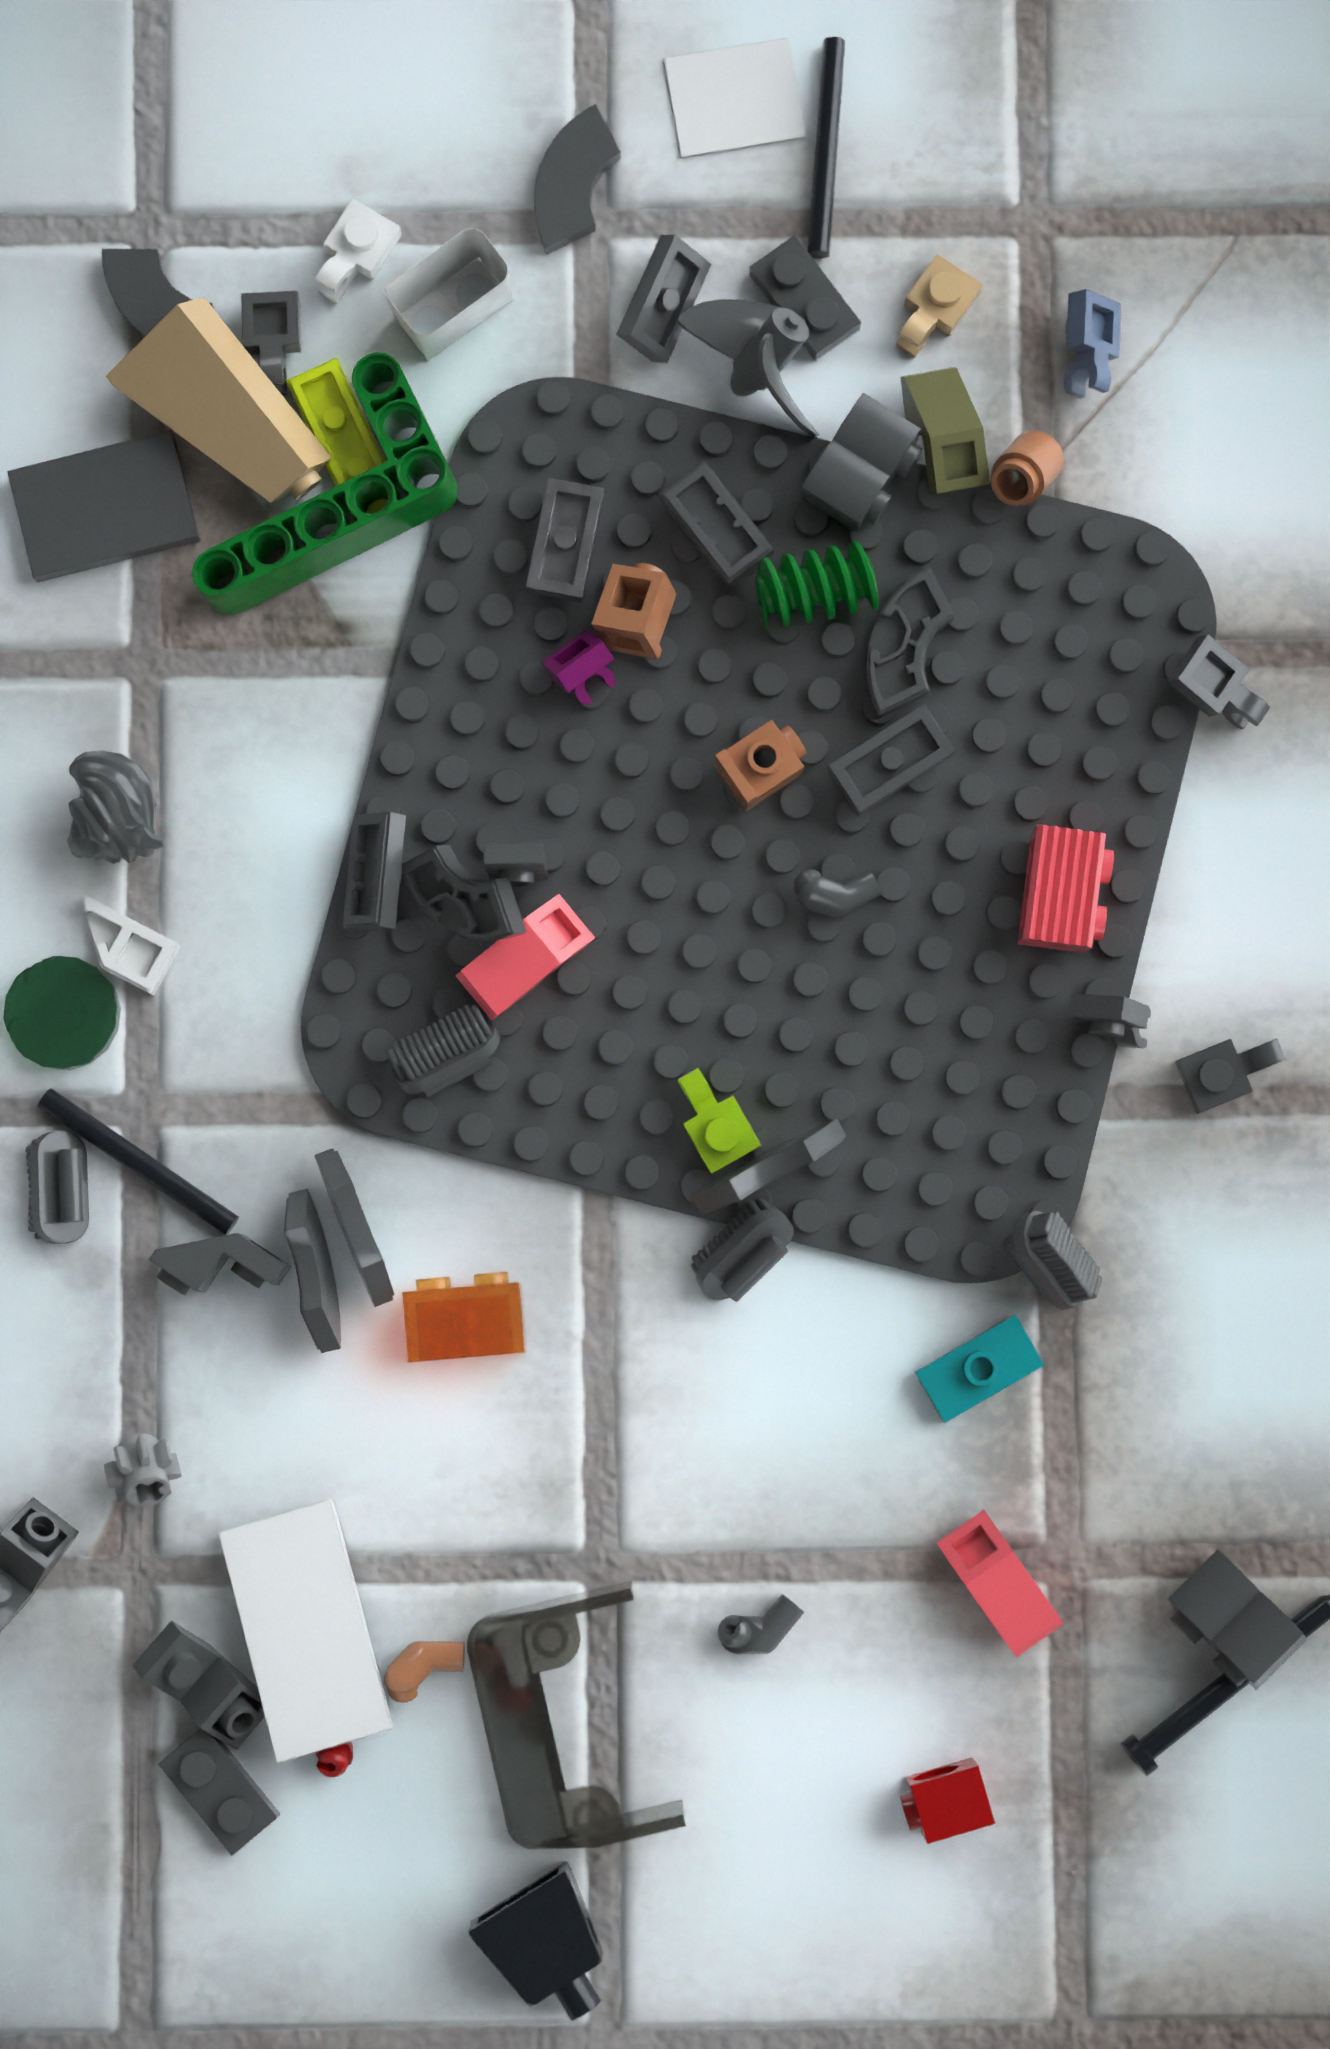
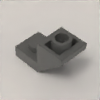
M239 1233L156 1249L148 1259L161 1268L156 1277L183 1295H186L190 1288L197 1292H206L229 1257L235 1260L230 1270L257 1288H260L264 1281L271 1285H280L292 1267L255 1241Z
M34 1497L0 1532V1632L27 1604L79 1533L78 1530Z
M172 1620L132 1665L143 1680L180 1701L199 1728L236 1750L265 1717L258 1687L209 1643Z

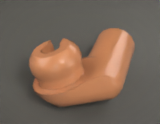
M415 1641L409 1644L386 1670L384 1682L390 1698L400 1703L412 1701L418 1695L417 1689L432 1671L463 1672L465 1643Z

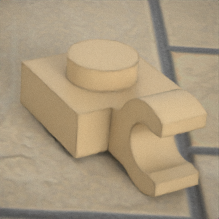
M937 254L905 299L904 307L912 311L913 314L900 331L899 336L901 338L896 343V346L915 358L935 328L950 336L981 293L983 284Z

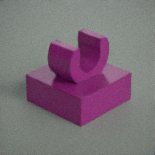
M587 629L541 662L551 679L566 692H571L584 705L592 702L590 696L585 691V682L592 675H599L603 683L610 688L616 685L613 672L606 667L615 659L604 642Z

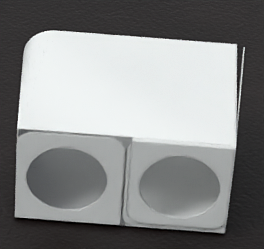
M475 228L461 231L385 286L387 295L382 290L394 318L427 361H430L513 300L506 261L486 235ZM471 274H481L489 278L494 284V288L467 308H463L456 296L457 286L460 281ZM439 285H441V292L435 290ZM424 307H439L448 314L450 320L432 333L420 334L412 329L413 317Z

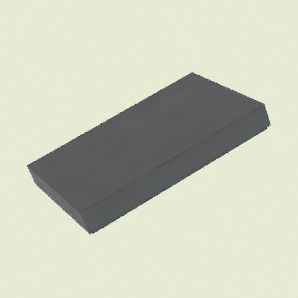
M171 430L7 471L32 576L37 583L200 542L175 437Z

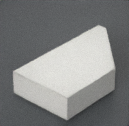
M85 895L81 904L87 916L100 967L155 996L181 945Z

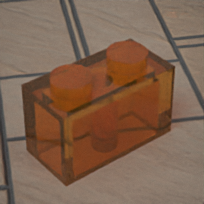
M508 1272L473 1275L474 1286L451 1288L450 1277L415 1280L416 1291L402 1292L408 1363L527 1352L522 1283H509Z

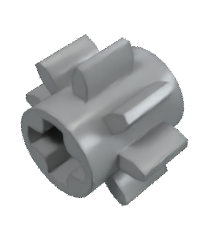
M137 1434L124 1439L118 1446L113 1448L116 1461L104 1464L108 1487L115 1489L118 1502L121 1503L127 1500L128 1503L136 1507H150L162 1502L172 1493L169 1480L180 1478L181 1470L177 1454L170 1452L167 1439L158 1441L151 1435Z

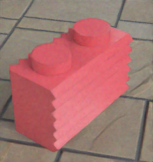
M1044 824L1036 825L1030 836L1017 944L1086 954L1092 948L1093 940L1102 941L1106 927L1107 907L1097 906L1100 883H1110L1114 862V851L1104 849L1105 833L1082 831L1067 827L1060 828Z

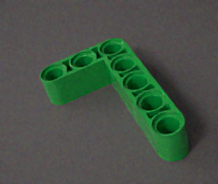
M380 352L368 354L357 362L352 373L353 387L388 461L200 554L193 564V582L215 610L228 615L241 613L443 514L453 506L458 494L456 479L406 376L394 357ZM386 381L393 382L390 389L384 393L372 394L375 387L380 383ZM409 427L416 428L414 434L407 440L394 441V438L401 430ZM430 474L439 475V478L432 486L424 489L416 488L418 482L424 476ZM388 499L387 504L381 511L374 514L366 513L369 505L375 500ZM328 524H337L336 529L330 536L323 539H315L320 528ZM280 548L285 549V554L279 561L273 564H265V560L271 552ZM234 573V578L228 586L219 590L214 589L219 578L223 575Z

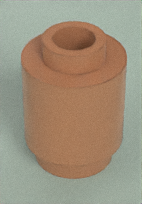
M1036 430L1020 434L993 464L991 486L998 499L1011 506L1027 505L1036 501L1062 471L1064 456L1057 441L1050 435Z

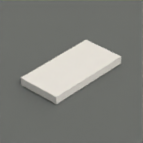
M332 1499L219 1532L277 1763L290 1761L394 1729L334 1501Z

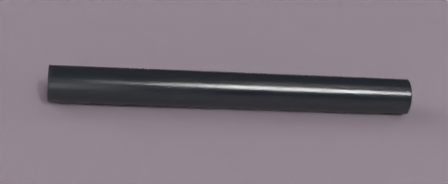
M827 37L823 41L807 250L812 258L820 259L827 258L830 254L846 43L840 37Z
M52 1088L39 1101L38 1107L224 1235H228L239 1219L238 1215Z

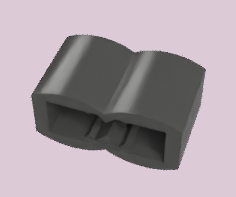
M862 393L803 483L800 497L857 533L866 521L875 525L892 499V495L885 492L886 488L896 474L906 478L923 451L921 447L916 445L921 428L865 393Z
M1218 1549L1168 1598L1171 1606L1177 1611L1170 1618L1172 1623L1193 1644L1204 1638L1219 1653L1212 1662L1237 1687L1246 1680L1257 1690L1306 1642L1304 1633Z

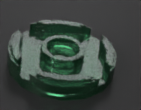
M52 956L42 959L41 962L35 963L30 968L27 967L16 976L5 997L3 1019L11 1041L16 1045L15 1047L23 1057L47 1069L72 1070L91 1064L109 1049L119 1030L121 1007L115 987L100 969L77 957Z

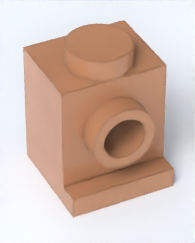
M613 563L591 624L608 650L659 660L662 652L659 644L677 594L666 573L653 565L636 563L633 567Z
M770 720L728 749H723L715 755L714 767L742 808L747 812L800 777L804 770V765L800 758L806 755L807 752L801 740L790 726L787 725L779 730L774 721ZM763 749L771 751L775 756V763L767 768L758 766L753 759L757 751Z

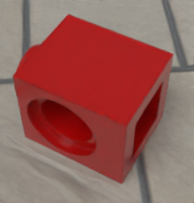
M973 1757L905 1777L910 1793L900 1796L909 1830L912 1831L920 1828L927 1844L996 1824L979 1766Z

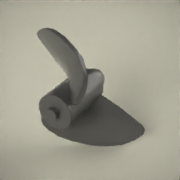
M727 299L702 302L688 308L679 315L678 323L683 329L711 348L734 360V370L731 375L730 386L735 395L745 397L758 390L768 388L780 407L801 430L813 438L819 436V433L792 399L780 376V372L809 337V329L803 317L790 309L767 303Z

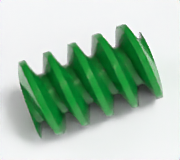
M858 541L848 544L845 559L836 545L826 547L823 564L813 549L804 551L801 568L791 553L781 556L778 572L768 557L759 559L755 576V591L759 616L764 631L768 630L771 613L777 614L785 628L790 627L793 609H799L806 624L812 623L816 605L822 606L828 619L835 618L838 601L844 602L851 616L857 615L861 597H866L873 612L878 610L879 600L874 570L869 556H867Z

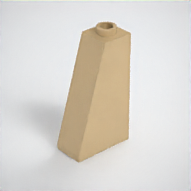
M204 297L177 304L105 376L115 388L270 503L292 495L295 500H299L307 495L322 481L317 472L332 459Z

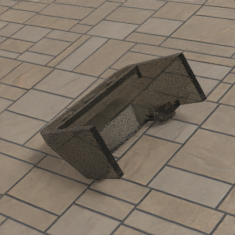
M632 1580L492 1613L479 1619L469 1632L467 1652L506 1826L512 1839L524 1848L531 1850L597 1848L686 1826L683 1799L622 1814L618 1800L604 1787L585 1785L566 1790L540 1672L560 1668L568 1664L575 1657L581 1640L576 1614L634 1600L635 1591Z

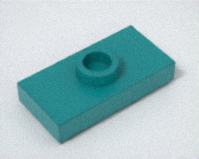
M1012 1315L914 1373L942 1422L946 1423L1043 1367L1045 1364L1017 1316Z

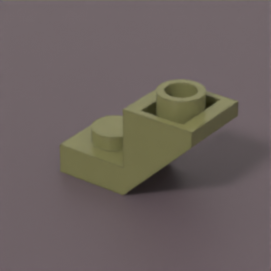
M951 367L901 376L905 419L921 428L919 435L923 438L929 492L940 494L990 484L984 429L958 369Z

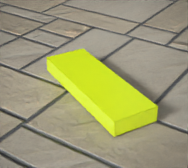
M337 357L286 380L307 427L332 457L325 466L335 486L386 462ZM388 499L375 500L369 505L366 513L374 514L381 511L387 504Z

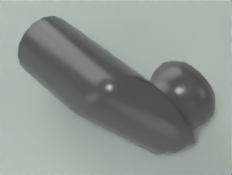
M813 869L801 872L794 881V891L797 893L800 904L809 911L830 918H842L882 895V890L877 880L869 870L844 884L821 877L820 872Z

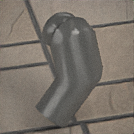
M781 1594L764 1616L730 1615L725 1617L718 1626V1639L726 1650L734 1654H768L775 1650L804 1614V1611L784 1594Z

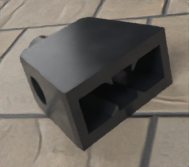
M567 1861L471 1921L468 1933L472 1940L529 2006L536 2005L555 1993L570 2020H575L591 2011L601 2002L585 1973L602 1962L603 1950L573 1871Z

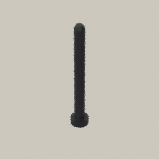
M1330 1595L1320 1596L1291 1619L1304 1633L1305 1638L1309 1637L1330 1620ZM1224 1674L1220 1675L1140 1740L1131 1734L1121 1742L1123 1749L1146 1777L1158 1768L1154 1761L1156 1757L1249 1683L1245 1680L1237 1687Z

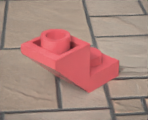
M560 894L523 919L526 933L516 937L497 940L456 975V978L491 1020H494L525 997L551 972L595 939Z
M982 1510L937 1542V1545L1016 1658L1064 1624L985 1510Z

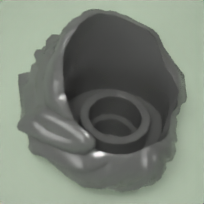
M103 750L90 751L77 756L69 767V773L75 779L81 793L79 798L69 802V810L73 821L67 843L73 856L96 860L105 859L112 864L119 863L122 858L131 863L138 856L149 857L155 849L163 847V838L156 836L154 831L157 804L152 779L144 769L128 757Z

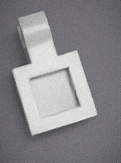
M352 199L323 243L325 253L332 257L325 262L316 277V282L321 284L318 293L338 304L358 272L373 280L400 239V226Z

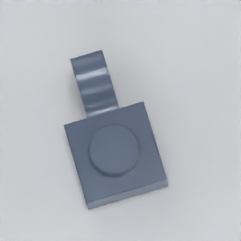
M1088 289L1068 293L1066 348L1077 352V355L1066 370L1064 390L1067 394L1078 398L1085 397V385L1088 378L1089 388L1101 393L1108 392L1111 385L1108 360L1119 358L1121 303Z

